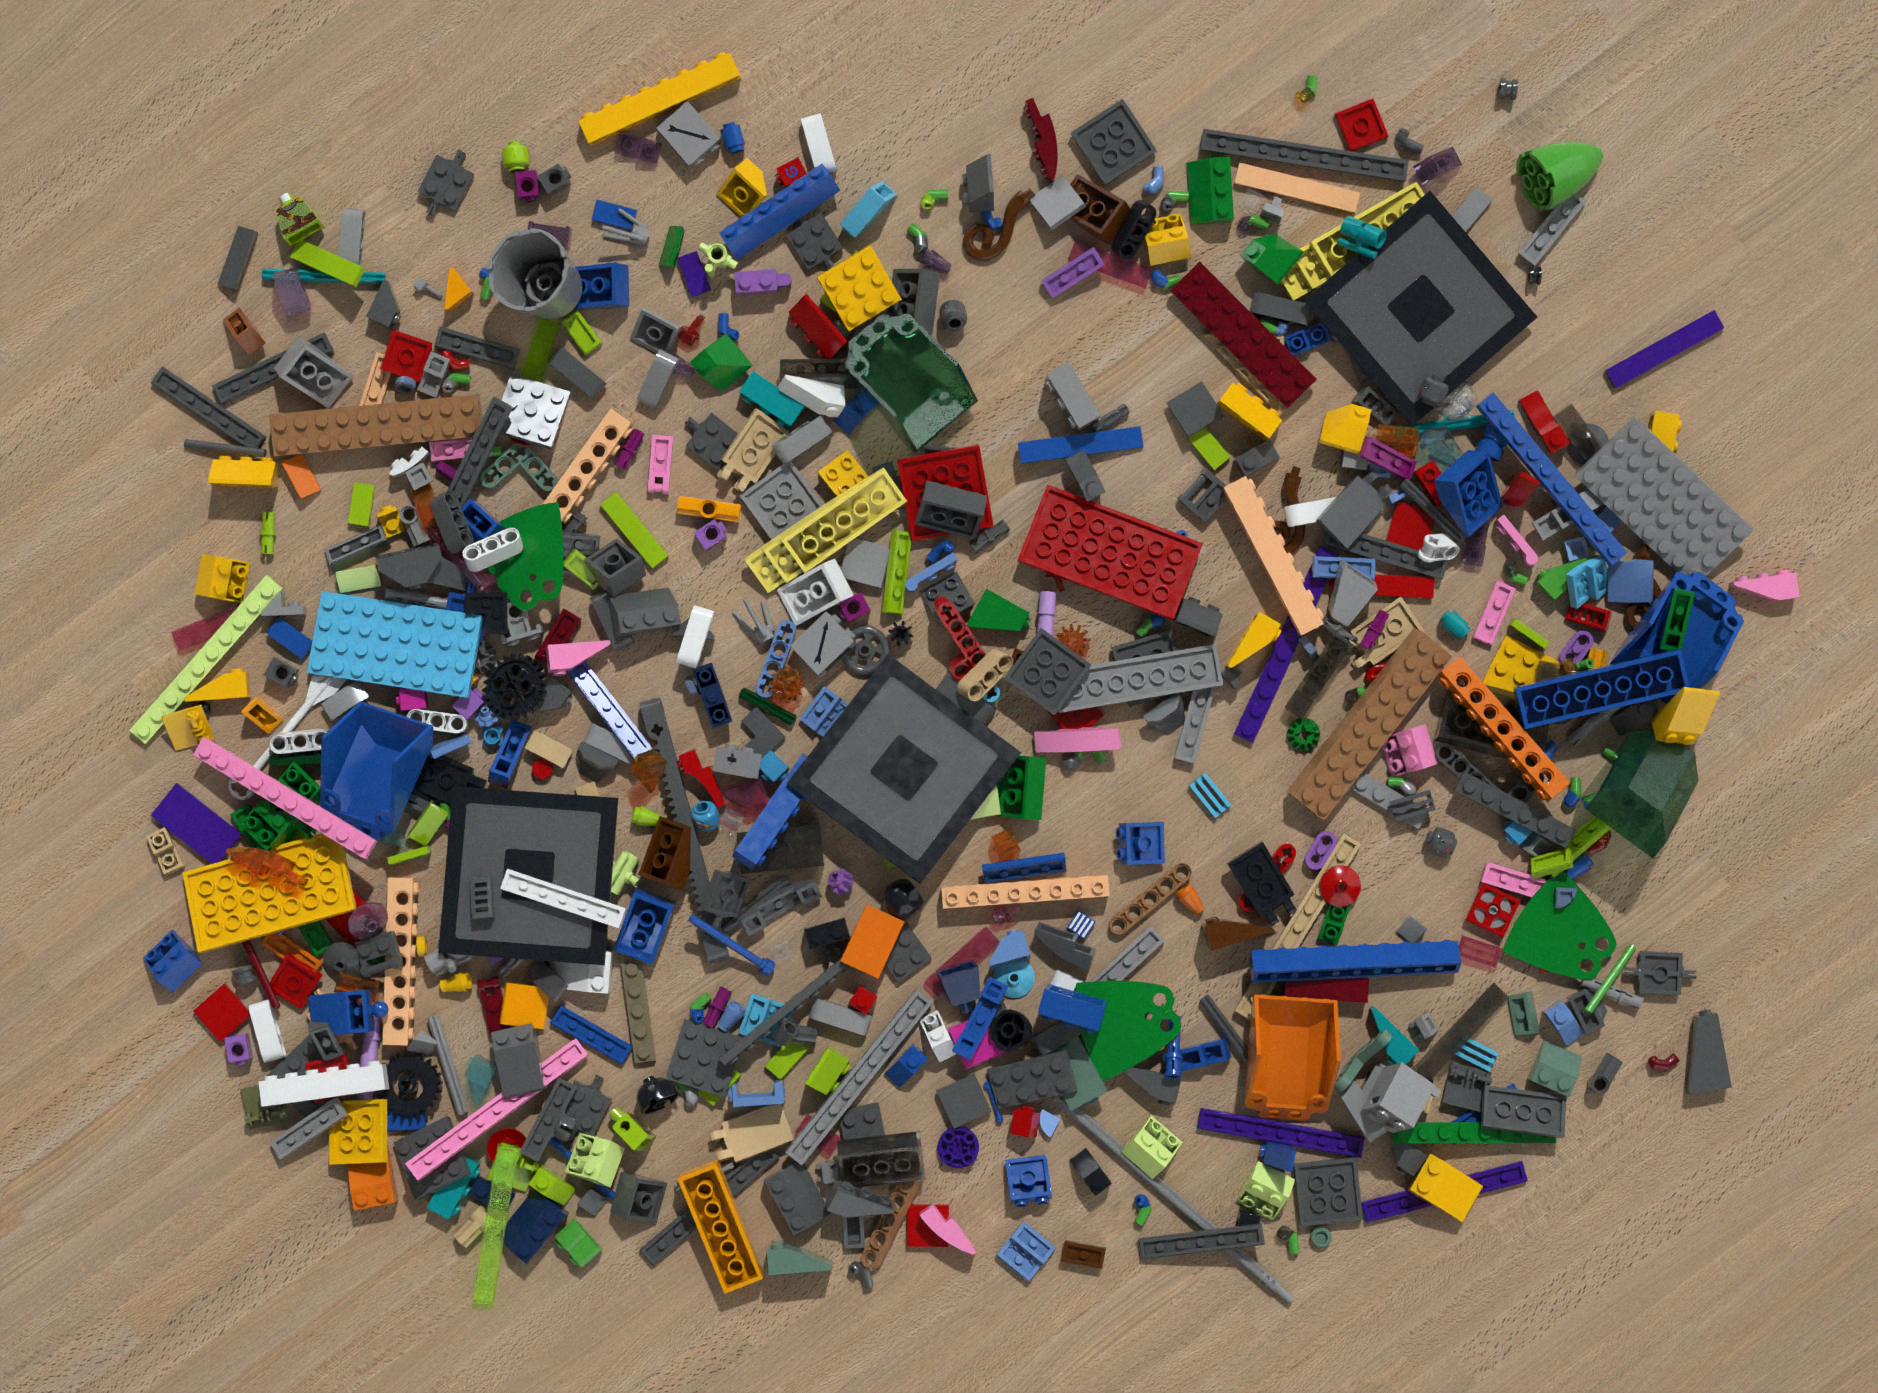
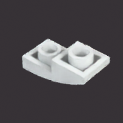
M424 447L416 448L409 457L411 460L409 462L403 457L400 460L396 459L390 466L391 471L389 474L393 477L405 474V471L421 464L430 455V452Z

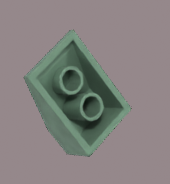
M784 1240L772 1241V1244L768 1245L767 1248L769 1275L832 1270V1260L793 1244L784 1243Z

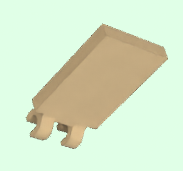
M755 408L721 458L725 465L718 471L717 476L722 480H727L731 472L740 477L733 487L743 492L750 481L756 484L776 454L772 445L790 432Z
M1402 597L1397 598L1381 609L1387 612L1389 617L1381 630L1382 635H1379L1371 651L1360 646L1359 643L1368 630L1367 626H1371L1377 613L1349 631V633L1358 638L1357 644L1351 640L1349 641L1361 655L1351 662L1355 669L1360 668L1368 661L1374 666L1399 648L1413 628L1424 631ZM1343 643L1340 645L1344 652L1349 650Z
M771 1104L722 1123L723 1129L709 1133L713 1143L723 1139L725 1141L727 1149L716 1153L720 1162L734 1157L735 1162L738 1163L794 1140L782 1104Z

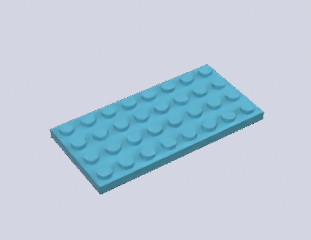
M321 591L307 673L469 698L484 616Z

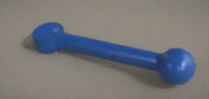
M986 1081L984 1087L988 1089L996 1113L995 1120L1001 1123L1004 1118L1000 1115L999 1109H997L991 1082Z

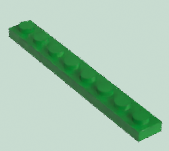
M1416 1122L1414 1128L1395 1133L1391 1132V1143H1556V1137L1481 1128V1122Z

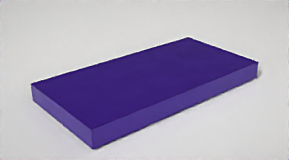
M179 783L172 787L150 815L211 864L221 862L242 836L240 831Z

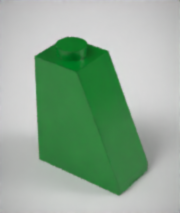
M986 589L967 626L969 628L1020 632L1021 628L1026 630L1031 621V618L1028 617L1030 612Z

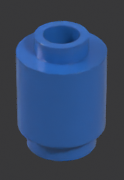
M735 122L724 124L720 133L725 150H728L729 154L745 150V141L740 125H735Z

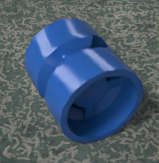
M1487 424L1483 432L1484 439L1479 440L1475 450L1488 451L1491 460L1499 462L1504 453L1502 448L1507 446V443L1491 424Z

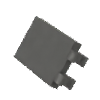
M1374 469L1367 471L1362 478L1355 476L1316 519L1344 550L1348 549L1386 506L1382 500L1392 492V488L1388 484L1380 486L1377 491L1370 484L1379 476Z

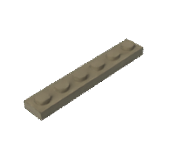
M619 952L635 1063L655 1061L656 1055L643 964L641 960Z

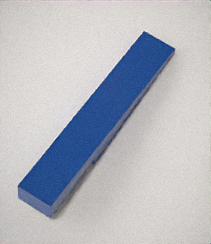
M1141 426L1018 442L1020 464L1065 459L1081 450H1084L1086 455L1144 447Z

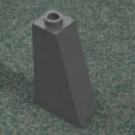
M1711 1009L1698 1011L1699 1015L1693 1016L1686 1092L1689 1095L1732 1088L1718 1013L1711 1012Z

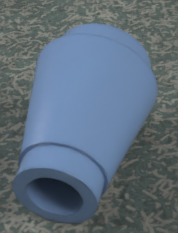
M732 1000L731 1003L727 1004L717 1026L721 1030L728 1032L745 1016V1007L739 1002Z

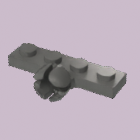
M558 1077L520 1153L539 1162L549 1141L553 1137L562 1141L570 1139L572 1134L562 1128L563 1126L572 1130L576 1128V1120L566 1114V1109L578 1087Z

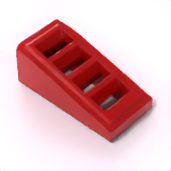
M1582 604L1577 618H1573L1575 608L1569 605L1565 618L1566 621L1607 633L1612 611ZM1584 609L1588 610L1585 621L1581 620ZM1592 612H1596L1594 622L1592 623L1590 622ZM1602 614L1604 619L1602 625H1599L1598 622Z

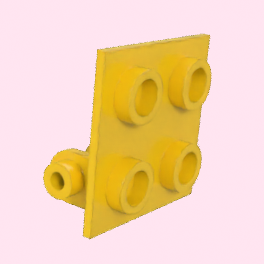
M848 450L817 472L836 497L869 477Z
M202 705L161 716L175 751L199 745L203 737L211 741L215 740Z

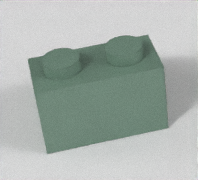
M1543 1040L1527 1079L1570 1097L1578 1078L1582 1057Z

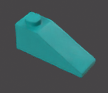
M1372 1005L1369 1009L1377 1032L1380 1033L1383 1029H1386L1393 1036L1383 1047L1384 1052L1388 1055L1386 1060L1392 1065L1401 1062L1406 1065L1417 1054L1419 1049Z

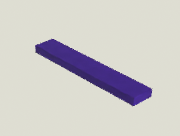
M1713 310L1606 369L1605 372L1615 389L1724 329V326L1716 311Z

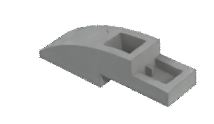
M1589 489L1579 493L1592 511L1604 504ZM1558 506L1531 524L1543 541L1573 522Z

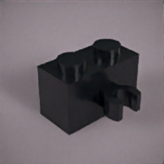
M845 917L804 929L809 949L826 945L825 956L827 959H830L829 951L832 949L837 951L838 956H841V950L835 945V942L850 938Z

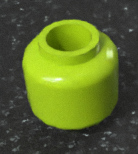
M519 141L509 142L508 146L502 149L503 167L509 170V173L525 171L530 165L528 147L521 145Z

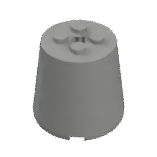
M535 228L520 232L515 231L501 240L493 250L487 269L489 270V286L494 296L505 306L544 319H558L570 313L578 304L582 294L581 276L562 244L550 233Z

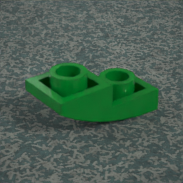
M1328 904L1318 934L1319 939L1338 945L1351 904L1344 907Z

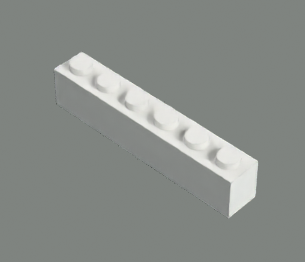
M380 1061L367 1062L366 1067H359V1064L347 1065L345 1070H339V1066L329 1067L323 1073H318V1069L305 1071L306 1075L298 1076V1072L287 1073L285 1078L277 1079V1075L264 1077L265 1081H259L261 1107L389 1089L386 1064H380Z

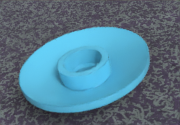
M1023 960L995 968L993 979L1008 986L1004 996L1019 998L1031 990L1035 974L1030 963ZM1017 974L1018 980L1013 982L1010 980V976Z

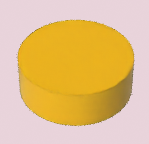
M417 936L418 957H424L428 954L427 938L425 936Z

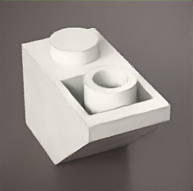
M938 1010L920 1018V1023L938 1061L942 1062L956 1055V1053L952 1052L954 1047L953 1040Z

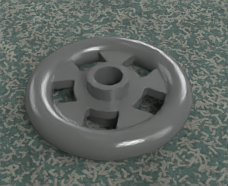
M868 625L857 626L851 629V631L856 636L863 634L865 640L859 641L855 646V656H849V653H847L842 658V661L852 672L860 675H870L874 673L885 657L890 654L889 642L879 629ZM873 637H876L880 642L876 647L870 641ZM863 646H867L869 648V652L867 654H863L861 652V648ZM875 652L881 654L877 662L871 660ZM858 659L867 660L866 667L857 665Z

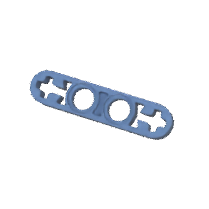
M782 621L777 627L756 686L757 693L761 697L768 698L772 696L777 687L791 648L790 645L796 634V626L791 621ZM787 624H790V629L793 630L792 633H788L786 639H790L789 644L783 640H777L778 635L782 637L784 634L781 627H786ZM782 643L786 647L783 655L775 654L774 647L776 644ZM770 663L778 665L779 671L777 674L770 675L767 672V666ZM764 674L769 678H776L775 683L770 681L769 687L772 689L771 692H766V694H762L763 690L760 689V686L765 685L767 679H763Z

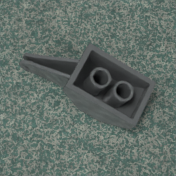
M436 542L375 556L377 568L381 573L404 587L410 588V590L421 588L422 584L426 582L467 591L468 582L477 583L475 593L490 592L491 586L486 580L442 557L440 546ZM482 585L486 586L484 590L480 588Z

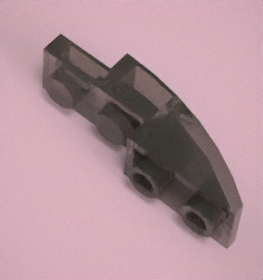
M1331 638L1309 668L1284 708L1302 719L1349 649Z

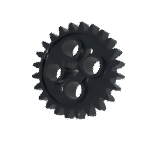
M511 653L510 658L503 656L504 662L496 660L497 667L490 666L493 672L492 674L486 673L489 680H485L483 683L488 686L482 689V691L488 694L483 699L488 702L487 707L492 709L491 712L496 715L498 714L503 719L506 718L511 721L514 718L518 721L520 715L527 718V712L534 714V706L540 708L538 701L545 700L541 694L547 693L543 686L547 685L548 682L543 680L547 674L542 672L544 668L538 665V661L532 660V657L528 655L525 657V655L519 653L517 657V655ZM521 669L520 674L516 676L517 671ZM504 682V686L500 689V685ZM531 685L530 690L526 692L527 687ZM516 689L523 695L524 701H523L521 695H520L518 692L515 691ZM514 698V702L510 704L511 699Z

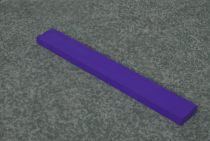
M1201 1107L1197 1123V1129L1359 1158L1362 1156L1365 1139L1363 1136Z
M1522 1160L1467 1174L1468 1177L1483 1186L1479 1194L1528 1182ZM1408 1190L1361 1201L1366 1223L1433 1206Z

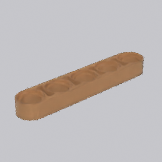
M1186 863L1176 864L1112 917L1109 922L1111 932L1117 935L1125 933L1191 877L1192 869ZM1185 866L1188 869V875L1185 878L1177 876L1176 871L1178 867ZM1165 879L1172 882V888L1169 891H1163L1160 887L1161 882ZM1147 893L1155 894L1156 902L1149 905L1145 902L1144 897ZM1132 906H1137L1140 909V915L1136 918H1132L1128 914L1129 908ZM1116 919L1124 922L1123 930L1115 931L1112 924Z
M904 1174L898 1180L890 1197L893 1200L894 1213L881 1215L861 1256V1262L865 1267L876 1269L881 1265L919 1188L917 1177ZM907 1179H912V1187L907 1190L905 1182ZM899 1197L903 1199L901 1208H897L895 1204ZM889 1216L894 1218V1223L891 1227H888L886 1224ZM880 1235H884L885 1241L883 1245L879 1246L877 1238ZM873 1253L875 1255V1262L870 1265L868 1263V1256Z

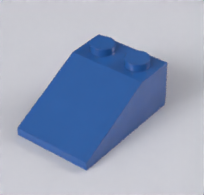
M613 262L576 267L582 279V294L573 310L629 307L628 265Z
M637 888L633 893L614 951L653 964L676 902Z

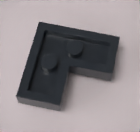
M507 592L465 593V614H486L487 634H508Z

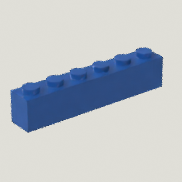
M822 163L800 179L795 180L794 183L779 191L766 202L761 203L748 214L743 215L742 218L727 226L719 234L736 260H738L841 190Z
M803 753L732 855L733 858L752 871L756 865L759 867L762 865L767 857L764 855L766 850L773 849L778 841L775 838L779 832L781 834L784 833L789 825L786 822L790 816L795 817L800 809L797 806L801 800L806 801V798L786 784L807 758Z

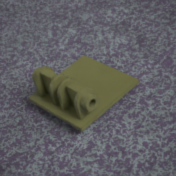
M259 1085L240 1089L246 1113L244 1120L245 1124H248L249 1130L290 1121L287 1104L261 1107Z

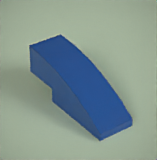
M1227 1038L1180 1049V1053L1183 1056L1181 1071L1203 1067L1232 1058ZM1163 1053L1162 1057L1166 1069V1061L1164 1060V1056L1166 1053Z

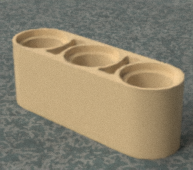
M992 649L960 680L957 686L958 692L971 701L980 700L1011 669L1013 665L1012 657L1000 649Z

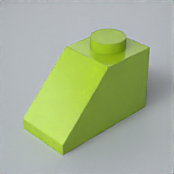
M543 1164L528 1184L544 1196L564 1206L576 1190L575 1186Z

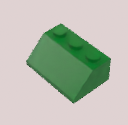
M1230 157L1207 158L1187 162L1191 225L1233 222L1234 211Z
M1019 756L997 784L1001 815L995 816L1042 820L1046 758Z

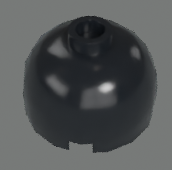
M1012 1009L1003 1010L991 1021L989 1027L990 1038L997 1045L996 1047L1008 1052L1019 1051L1029 1043L1032 1036V1025L1023 1013Z
M650 1076L643 1080V1085L639 1087L636 1100L641 1113L647 1115L664 1109L668 1101L672 1104L680 1095L674 1084L667 1078Z

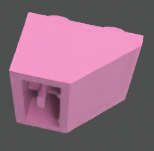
M1426 724L1393 733L1382 746L1391 777L1438 764Z

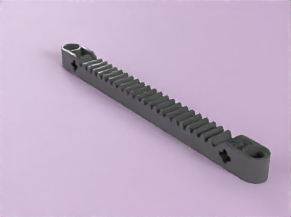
M660 697L640 702V708L646 731L650 738L658 742L654 749L660 750L656 754V757L662 758L658 765L664 766L660 773L667 775L662 781L668 782L669 784L664 788L671 790L666 796L667 798H673V801L669 803V806H675L671 814H677L673 821L691 827L690 871L692 873L688 878L695 880L690 886L696 887L697 889L692 893L699 895L694 900L696 903H701L697 910L703 911V914L699 918L705 919L707 924L712 925L715 914L702 909L710 881L696 828L691 818V809L677 763ZM656 724L659 727H663L660 736L652 731V729H655ZM720 926V929L717 930L723 933V929ZM701 930V937L709 964L730 959L727 946Z

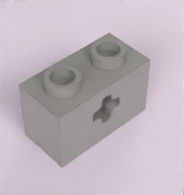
M726 744L725 748L717 747L713 771L758 779L762 754L754 753L753 748L742 747V750H738V746Z

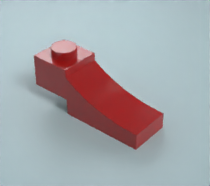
M1538 390L1518 400L1548 454L1570 444L1561 425L1558 424Z
M695 749L679 755L680 760L677 763L680 771H685L686 775L692 774L708 790L716 807L725 805L726 803L711 766L702 768Z

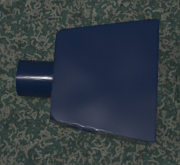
M972 960L936 971V975L949 1003L952 1006L959 1005L961 1013L971 1012L973 1010L971 1001L980 998L979 967Z

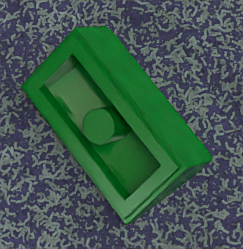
M669 227L659 261L660 266L674 269L685 233L683 227Z

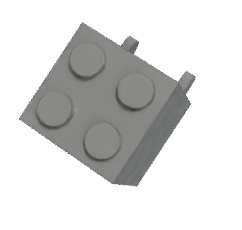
M1401 1062L1382 1069L1362 1111L1367 1113V1117L1371 1120L1382 1123L1387 1131L1395 1133L1414 1128L1430 1095L1438 1097L1441 1092L1432 1082Z

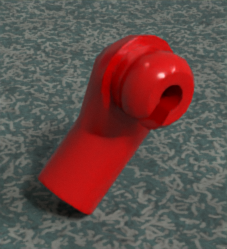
M448 350L441 353L442 356L451 359L448 367L450 371L470 369L469 359L456 360L452 356V352Z
M1387 662L1376 663L1374 666L1371 665L1365 673V680L1368 684L1376 678Z

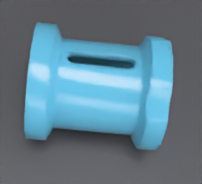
M997 685L993 686L994 692L997 693L996 697L992 696L991 699H988L987 694L983 696L985 701L994 702L999 698L1000 690Z

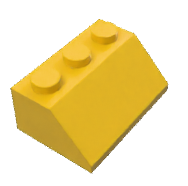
M1232 383L1217 402V405L1266 442L1282 422L1279 418L1281 415L1273 408L1268 410L1264 407V402L1255 395L1251 397L1247 394V389L1240 383Z
M219 456V460L213 459L208 483L215 486L278 488L279 463L273 462V458L262 457L261 461H253V457H240V460H232L231 456Z

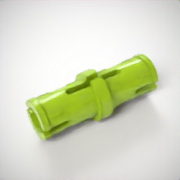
M262 512V531L259 533V535H262L260 554H274L276 513Z

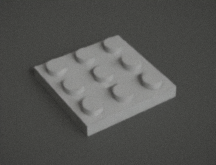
M791 460L782 464L739 495L771 540L823 506Z

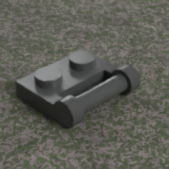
M1204 467L1196 481L1177 499L1206 523L1227 497L1222 490L1226 485ZM1207 479L1212 482L1210 487L1193 504L1190 499Z
M395 931L355 942L361 964L360 972L364 979L372 977V974L391 968L398 969L403 966ZM391 954V960L373 966L370 965V960Z

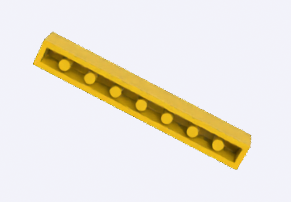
M725 52L719 53L714 56V60L706 62V60L701 61L692 70H681L672 79L668 77L661 79L657 82L658 85L652 88L649 86L638 90V94L632 97L631 95H626L620 98V102L614 105L608 103L600 108L601 111L594 114L593 112H588L582 115V119L578 120L588 144L591 147L682 106L687 101L691 102L741 79L730 52L727 54Z

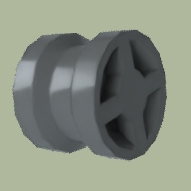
M1500 78L1498 98L1509 97L1511 100H1516L1518 79L1509 81L1506 78Z
M252 964L231 971L237 979V987L257 980L251 971L253 968Z

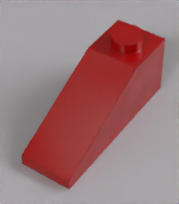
M1519 472L1511 477L1500 497L1508 507L1514 509L1516 506L1519 508L1536 489L1540 481L1524 472Z

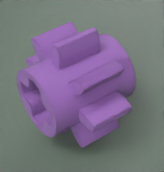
M840 868L839 872L833 871L828 877V884L830 885L828 889L839 896L842 895V892L848 893L853 887V880L851 879L853 875Z

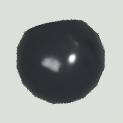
M909 879L893 881L886 888L883 895V904L887 912L900 920H908L915 917L921 911L924 904L922 897Z

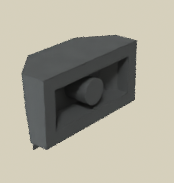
M1174 693L1143 717L1152 730H1159L1169 735L1184 724L1185 703L1178 693Z
M581 741L576 753L579 774L596 782H600L606 776L612 775L619 761L618 758Z
M1586 988L1566 998L1585 1035H1588L1605 1026L1604 1018L1607 1010L1602 1000L1592 1014L1584 1010L1595 995V992L1588 991Z

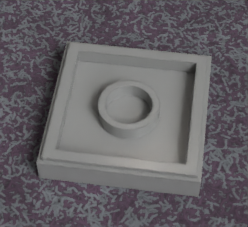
M1063 175L1029 199L1051 230H1054L1086 207L1085 203Z

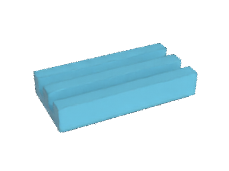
M1206 773L1189 785L1214 818L1231 806ZM1203 779L1207 781L1225 805L1221 806L1203 784ZM1197 784L1218 808L1216 812L1195 787Z
M1462 1034L1452 1050V1053L1489 1072L1499 1054ZM1465 1040L1492 1054L1491 1058L1462 1044V1041ZM1459 1047L1488 1061V1064L1485 1065L1459 1052Z

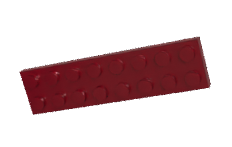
M1200 261L1170 290L1287 409L1317 380Z

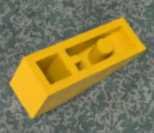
M243 668L230 669V673L221 675L184 697L185 702L251 697L249 672H243Z

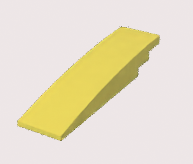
M1416 181L1353 218L1385 230L1422 198L1424 193ZM1341 225L1300 248L1304 252L1303 255L1280 282L1290 300L1295 301L1321 286L1357 254V252L1337 244L1340 237L1350 240L1349 237L1341 234Z
M883 467L780 533L744 558V560L769 593L782 583H788L802 572L806 573L903 505L907 500Z

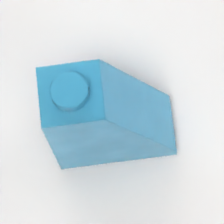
M884 181L870 187L840 223L844 227V232L854 238L861 235L898 194Z

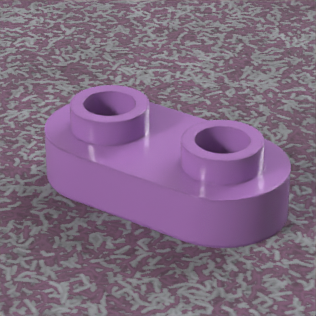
M1582 630L1576 632L1559 654V661L1564 667H1576V662L1584 658L1593 645L1594 640L1591 633ZM1580 637L1585 639L1583 645H1580L1578 642ZM1567 654L1572 655V661L1569 662L1566 660Z
M1321 831L1317 834L1304 858L1309 868L1317 870L1325 865L1337 843L1336 836L1332 832ZM1324 837H1327L1329 839V843L1327 845L1322 844V839ZM1317 855L1319 858L1318 862L1313 863L1311 857Z

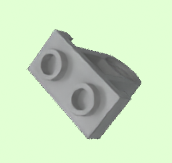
M512 602L508 603V628L511 637L507 638L506 635H500L502 644H508V647L520 644V639L528 638V641L540 638V634L544 633L542 624H537V629L533 630L527 611L521 610L520 616L513 618L510 611L515 605Z

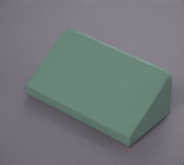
M1532 991L1508 995L1515 1037L1539 1033Z

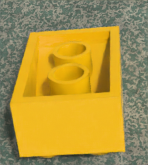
M1257 612L1225 667L1228 669L1234 667L1271 643V641H1276L1282 631L1279 629L1281 624L1263 613Z
M1683 687L1651 719L1656 741L1692 745L1703 734L1720 696V692Z
M1430 1153L1420 1167L1408 1191L1463 1222L1483 1186Z

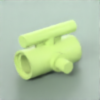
M702 242L698 248L710 260V263L705 265V270L709 277L715 276L716 268L729 266L735 270L738 262L728 255L726 248L722 244L716 243L708 246ZM716 253H723L721 259L716 260L713 258Z
M625 850L621 851L616 862L613 861L611 892L616 895L620 894L626 883L637 886L640 882V879L635 877L633 873L640 859Z

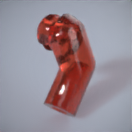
M1607 831L1587 849L1590 855L1607 848L1612 837L1611 831Z

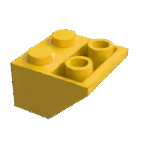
M1181 213L1155 218L1144 238L1150 266L1191 258L1189 237Z
M202 554L194 594L242 603L250 562Z

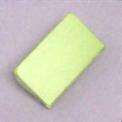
M377 565L335 572L340 593L382 586Z

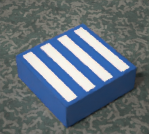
M1078 910L1067 928L1085 939L1096 921Z

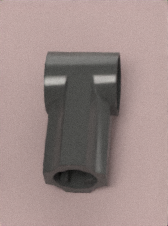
M791 1019L785 1020L773 1033L775 1042L781 1046H786L789 1043L813 1046L818 1036L817 1029L798 1025Z
M1606 1053L1593 1076L1588 1079L1587 1086L1589 1090L1597 1094L1606 1093L1623 1062ZM1600 1078L1603 1081V1087L1597 1090L1594 1087V1082Z

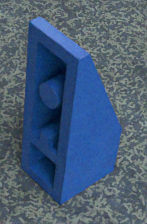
M512 719L489 770V783L508 789L530 734L531 726Z
M1265 1141V1145L1260 1147L1259 1157L1262 1158V1162L1292 1172L1296 1151L1291 1145Z

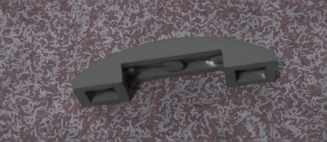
M813 879L798 882L760 900L740 918V921L748 936L767 927L765 922L799 903L806 906L821 898L822 895Z

